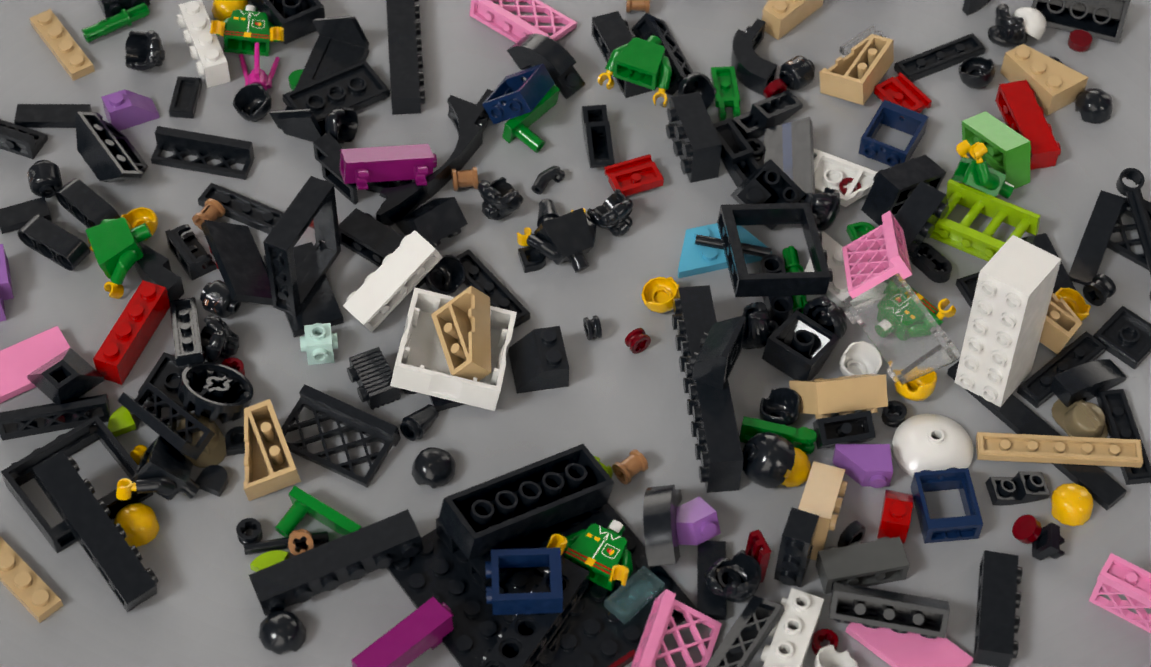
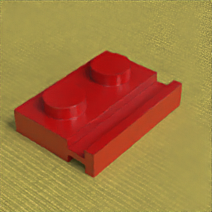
M901 72L897 77H891L874 87L873 93L882 102L887 100L918 113H921L925 108L929 109L931 107L932 101Z
M650 154L606 166L604 169V174L608 177L613 191L619 189L625 196L663 186L664 179L655 162L651 160Z

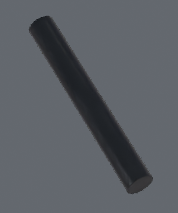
M696 235V245L724 250L721 239ZM741 243L744 254L764 257L771 254L772 248Z
M328 531L311 533L313 544L329 542ZM304 536L300 540L294 539L296 547L307 545L306 537ZM289 537L244 544L245 555L287 549Z

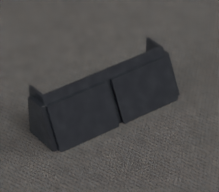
M355 16L312 19L319 37L295 89L367 59L370 52L368 49L369 42ZM286 107L284 111H270V115L278 129H282L286 135L314 142L326 134L324 125H319L311 109L289 110Z

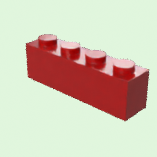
M1027 80L999 84L995 101L1006 125L1030 141V170L1055 166L1057 158L1061 154V147L1052 134L1051 125L1047 124L1043 108L1036 101L1034 90L1030 88Z
M142 280L93 358L96 371L105 380L120 385L124 383L170 308L166 287Z

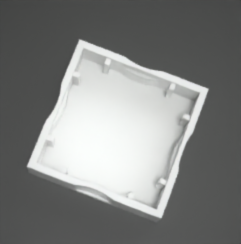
M414 288L390 386L495 411L506 367V356L517 312L490 306L491 373L479 382L475 377L473 380L451 375L431 316L432 313L454 297Z

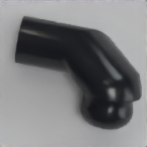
M552 166L544 170L536 178L531 187L532 191L536 194H542L550 180L553 179L559 183L565 177V172L559 166Z

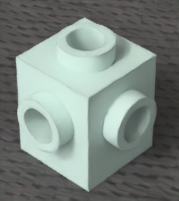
M331 323L304 325L305 336H300L301 352L307 353L308 365L335 363L333 349H338L337 333H332Z

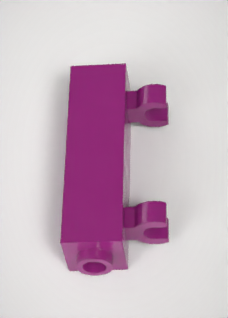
M429 144L341 149L339 170L344 184L356 183L358 190L368 189V182L415 179L417 186L427 185L426 177L433 173V168L437 167V157L435 153H432Z
M432 597L352 659V667L408 666L429 648L433 650L442 643V638L453 630V613L445 603L440 604Z

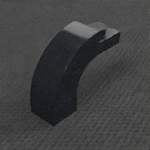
M757 18L752 26L749 25L745 32L738 29L735 33L732 45L731 66L735 67L736 77L744 86L763 95L766 86L776 78L777 64L761 58L754 51L764 39L766 24L765 21Z
M529 34L507 50L520 70L529 65L537 66L544 63L555 85L560 89L565 99L571 97L585 85V82L573 67L577 63L575 59L559 43L547 36Z
M675 484L648 487L645 492L643 529L648 567L676 564L680 558L676 512L678 505L682 501L681 489L675 490Z

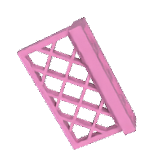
M471 0L469 16L515 43L529 34H541L554 41H558L577 26L576 21L539 0ZM503 2H514L515 5H503ZM519 2H526L530 5H519ZM520 12H532L533 15H521ZM537 13H545L549 16H537ZM538 23H550L551 26H539ZM554 23H562L566 26H555Z
M891 211L881 215L882 225L842 247L848 293L852 299L897 273L900 274L903 280L912 275L904 231Z
M1111 553L1099 573L1089 601L1151 633V614H1148L1144 609L1151 608V573ZM1118 594H1124L1127 600H1121ZM1100 595H1108L1111 600H1108ZM1128 608H1134L1137 614L1129 611Z
M666 589L654 600L631 667H656V660L661 658L665 659L668 667H676L671 655L681 652L687 665L686 667H705L711 658L722 623L675 600L676 594ZM674 609L683 614L687 622L686 624L676 626L672 617ZM702 623L711 628L710 636L702 639L696 625ZM689 628L695 642L685 645L679 631ZM672 633L678 648L668 651L663 639L665 635ZM697 646L702 655V660L694 664L687 649Z

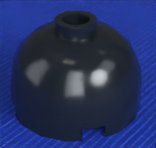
M764 432L756 434L749 439L742 450L744 460L742 470L752 482L767 489L775 488L786 480L783 476L787 469L792 470L795 459L794 445L785 437L776 433Z

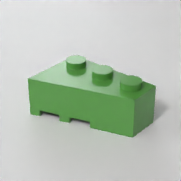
M986 111L962 121V141L967 140L970 146L976 142L983 143L988 152L982 156V159L987 161L989 167L1005 174V181L1014 185V189L1030 183L1031 144L1027 138Z

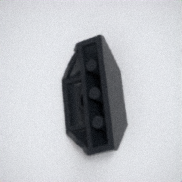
M76 112L77 150L99 181H126L141 178L144 175L148 165L124 134L112 124L102 120L103 117L98 112Z

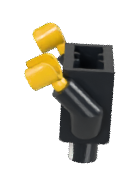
M580 208L541 223L534 231L535 234H532L530 227L524 228V235L519 232L517 233V243L521 246H531L550 260H553L557 265L570 261L575 273L589 267L584 255L594 247L597 226L585 214V208Z
M159 435L148 448L144 445H137L130 452V456L138 465L133 477L136 483H132L127 478L120 479L117 483L116 498L118 500H128L131 498L132 491H137L138 494L154 492L167 500H172L180 491L191 499L198 492L201 485L189 478L193 468L192 462Z

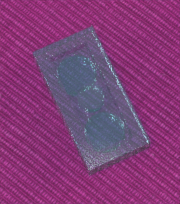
M643 566L627 580L626 586L621 585L604 601V607L626 624L664 589L665 583Z

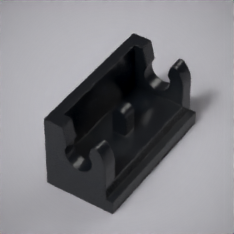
M184 224L173 230L169 229L165 233L169 249L193 281L216 270L217 266L212 261L211 255L207 254L197 240L193 231L181 236L182 233L191 229L188 224Z

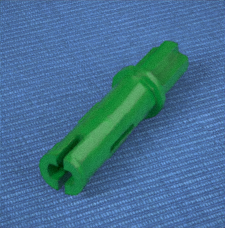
M141 3L126 11L122 9L121 13L81 30L85 40L89 43L126 25L132 26V22L148 16L150 11L146 3Z
M794 246L784 248L782 254L786 273L803 272V266L799 262L797 249ZM806 295L792 296L793 313L798 309L799 312L803 313V308L807 303Z

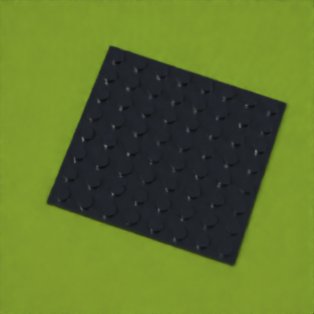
M609 503L501 547L502 549L547 548L553 534H560L566 537L582 529L586 530L591 524L607 528L612 520H616L625 527L622 537L628 541L627 550L632 554L633 572L627 578L626 586H622V582L616 580L612 591L589 580V587L532 667H608L633 649L636 651L654 600L666 589L676 594L675 600L697 610L695 605L661 565L648 567L645 546ZM435 529L421 537L423 551L418 552L411 558H403L387 567V570L417 609L432 597L440 604L445 603L453 613V630L442 638V643L460 667H480L483 655L488 649L492 650L495 647L501 630L504 627L508 628L513 622V615H493L492 604L486 603V593L482 591L469 574L468 559L460 549L452 553L437 535ZM547 567L513 568V576L499 584V594L530 593L534 585H540L543 581ZM674 609L672 617L677 626L685 621L682 613ZM522 632L521 634L524 636H529L532 633ZM512 653L505 655V657L507 658H514L517 656Z

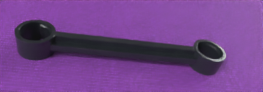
M1127 168L1121 172L1116 182V188L1119 193L1127 196L1151 275V222L1141 192L1145 178L1138 169ZM1126 177V179L1134 181L1138 187L1126 186L1122 178Z

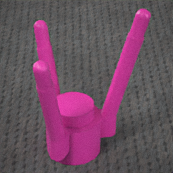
M256 42L254 69L250 74L248 73L243 54H239L245 86L258 83L267 90V88H272V79L280 58H275L267 78L265 71L260 69L259 43Z

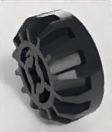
M200 362L191 364L184 369L178 385L177 395L188 412L195 411L196 418L199 419L201 416L209 418L210 423L219 419L222 424H225L231 420L235 421L243 417L244 408L249 407L254 391L250 381L237 370L218 363Z

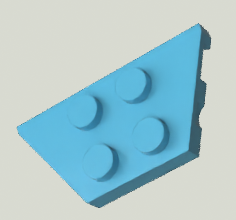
M717 223L686 229L678 267V278L728 268L724 250L695 244L696 235L721 239ZM741 225L736 226L740 243L767 247ZM743 253L746 264L761 261L763 258Z

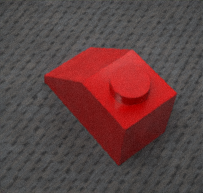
M885 490L877 538L900 536L901 542L905 544L912 514L913 495Z

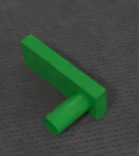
M553 85L532 112L507 121L504 125L502 138L511 143L517 137L535 153H538L544 147L545 141L528 127L557 104L560 89Z
M294 486L288 494L293 505L276 525L275 530L282 536L289 537L306 514L342 536L359 530L362 527Z

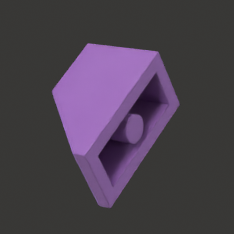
M125 89L102 96L106 118L119 131L160 118L152 99Z
M835 444L832 458L833 464L838 468L845 469V474L858 484L873 488L890 486L893 475L890 444Z
M700 496L677 507L676 528L679 545H699L721 534L717 511Z

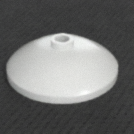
M919 414L906 419L898 426L892 440V453L899 467L913 478L914 473L923 470L938 471L952 467L958 469L969 468L973 458V444L966 430L954 420L938 414Z

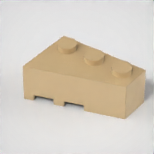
M768 0L762 14V20L766 22L765 32L777 40L781 39L823 6V0Z
M871 34L851 48L850 54L844 58L841 56L837 58L835 64L829 69L823 68L819 71L820 93L864 105L874 91V87L878 85L894 62V40Z
M1021 44L1005 53L1000 71L1010 82L1027 80L1030 88L1035 92L1038 105L1043 108L1046 116L1076 101L1078 94L1085 90L1089 78L1025 44Z
M470 286L432 313L431 316L451 375L473 380L475 377L479 382L491 373L490 297Z
M1053 292L1040 342L1058 355L1083 322L1063 298L1058 299Z
M886 374L839 376V378L830 379L815 378L812 381H789L790 389L795 390L800 396V413L815 414V419L832 417L831 413L838 412L839 415L855 413V410H862V412L871 410V413H877L878 408L888 407Z
M268 399L244 408V491L248 500L257 499L301 482L271 400Z
M813 461L798 508L799 510L819 515L817 530L812 542L813 549L810 558L812 560H817L818 551L825 548L829 530H835L838 519L837 514L840 513L848 484L847 481L843 480L845 469Z

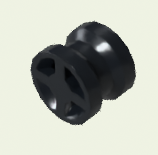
M1104 274L1096 275L1092 282L1083 287L1085 299L1095 306L1103 305L1107 298H1110L1116 292L1114 282Z

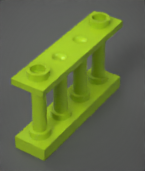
M949 179L946 193L949 210L943 219L937 221L930 238L989 262L1006 243L992 237L1002 222L1016 227L1009 238L1012 235L1021 238L1025 232L1036 236L1039 230L1041 215ZM957 204L970 209L960 223L947 219ZM980 213L993 218L983 233L969 228Z

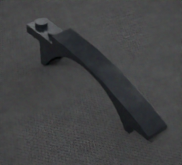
M487 89L477 104L453 95L449 96L447 99L449 104L448 117L454 123L459 135L455 150L438 170L426 177L427 185L417 186L413 182L402 186L383 188L379 194L381 197L386 198V200L376 212L377 221L389 226L395 224L394 221L414 211L452 179V169L460 171L483 144L482 132L485 130L490 117L482 104L493 92L492 90Z

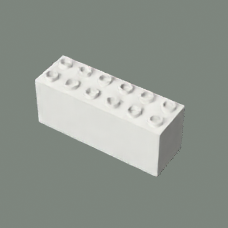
M1012 235L980 270L954 383L978 396H982L986 401L992 402L999 407L1005 403L1008 397L1032 371L1061 258Z

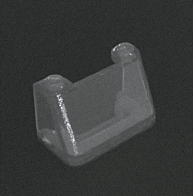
M899 273L854 299L849 296L842 301L848 308L844 312L853 325L857 322L890 366L886 371L895 383L899 380L902 384L908 383L955 362L961 356L952 340L939 326L905 279H902Z

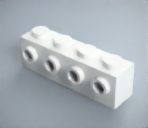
M202 0L179 4L180 14L176 15L180 29L184 28V39L186 44H190L189 50L192 59L197 60L196 68L199 77L203 76L207 88L230 82L227 60L216 34H210L211 21Z
M414 230L402 239L400 246L393 253L388 254L384 258L382 265L375 272L370 273L366 277L364 284L348 296L343 307L372 333L443 257Z
M791 588L788 598L783 597L780 603L784 606L785 611L780 621L776 623L769 634V637L773 638L771 646L767 644L764 646L760 661L764 662L763 667H802L822 612L824 599Z

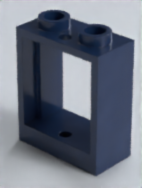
M544 63L506 76L482 105L493 124H497L532 112L555 83Z
M883 100L861 137L858 154L890 167L909 161L925 134L928 116ZM882 124L912 135L904 151L874 139Z
M952 467L946 470H923L914 473L910 488L924 544L979 539L983 520L969 469ZM959 489L966 516L930 519L924 492Z
M561 548L491 550V561H485L486 579H492V586L486 587V603L492 604L493 615L563 613ZM549 567L550 592L499 594V568Z

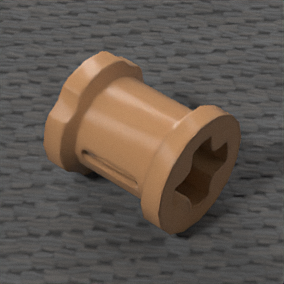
M626 0V13H630L631 10L649 13L650 0Z
M472 167L471 170L460 171L452 169L453 190L458 191V188L465 187L478 189L477 167Z
M207 199L204 203V208L192 217L194 224L201 230L204 220L216 221L218 217H223L225 214L224 207L215 199Z
M633 449L629 453V457L622 462H616L612 465V470L617 479L626 485L631 482V478L640 471L645 472L649 468L646 458L636 449Z
M303 528L294 530L289 535L288 548L294 556L313 549L312 535L308 530ZM302 536L306 537V544L308 546H301L297 549L294 539L300 540Z

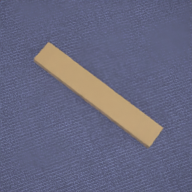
M977 432L976 434L977 460L1141 468L1143 464L1141 440L990 432Z

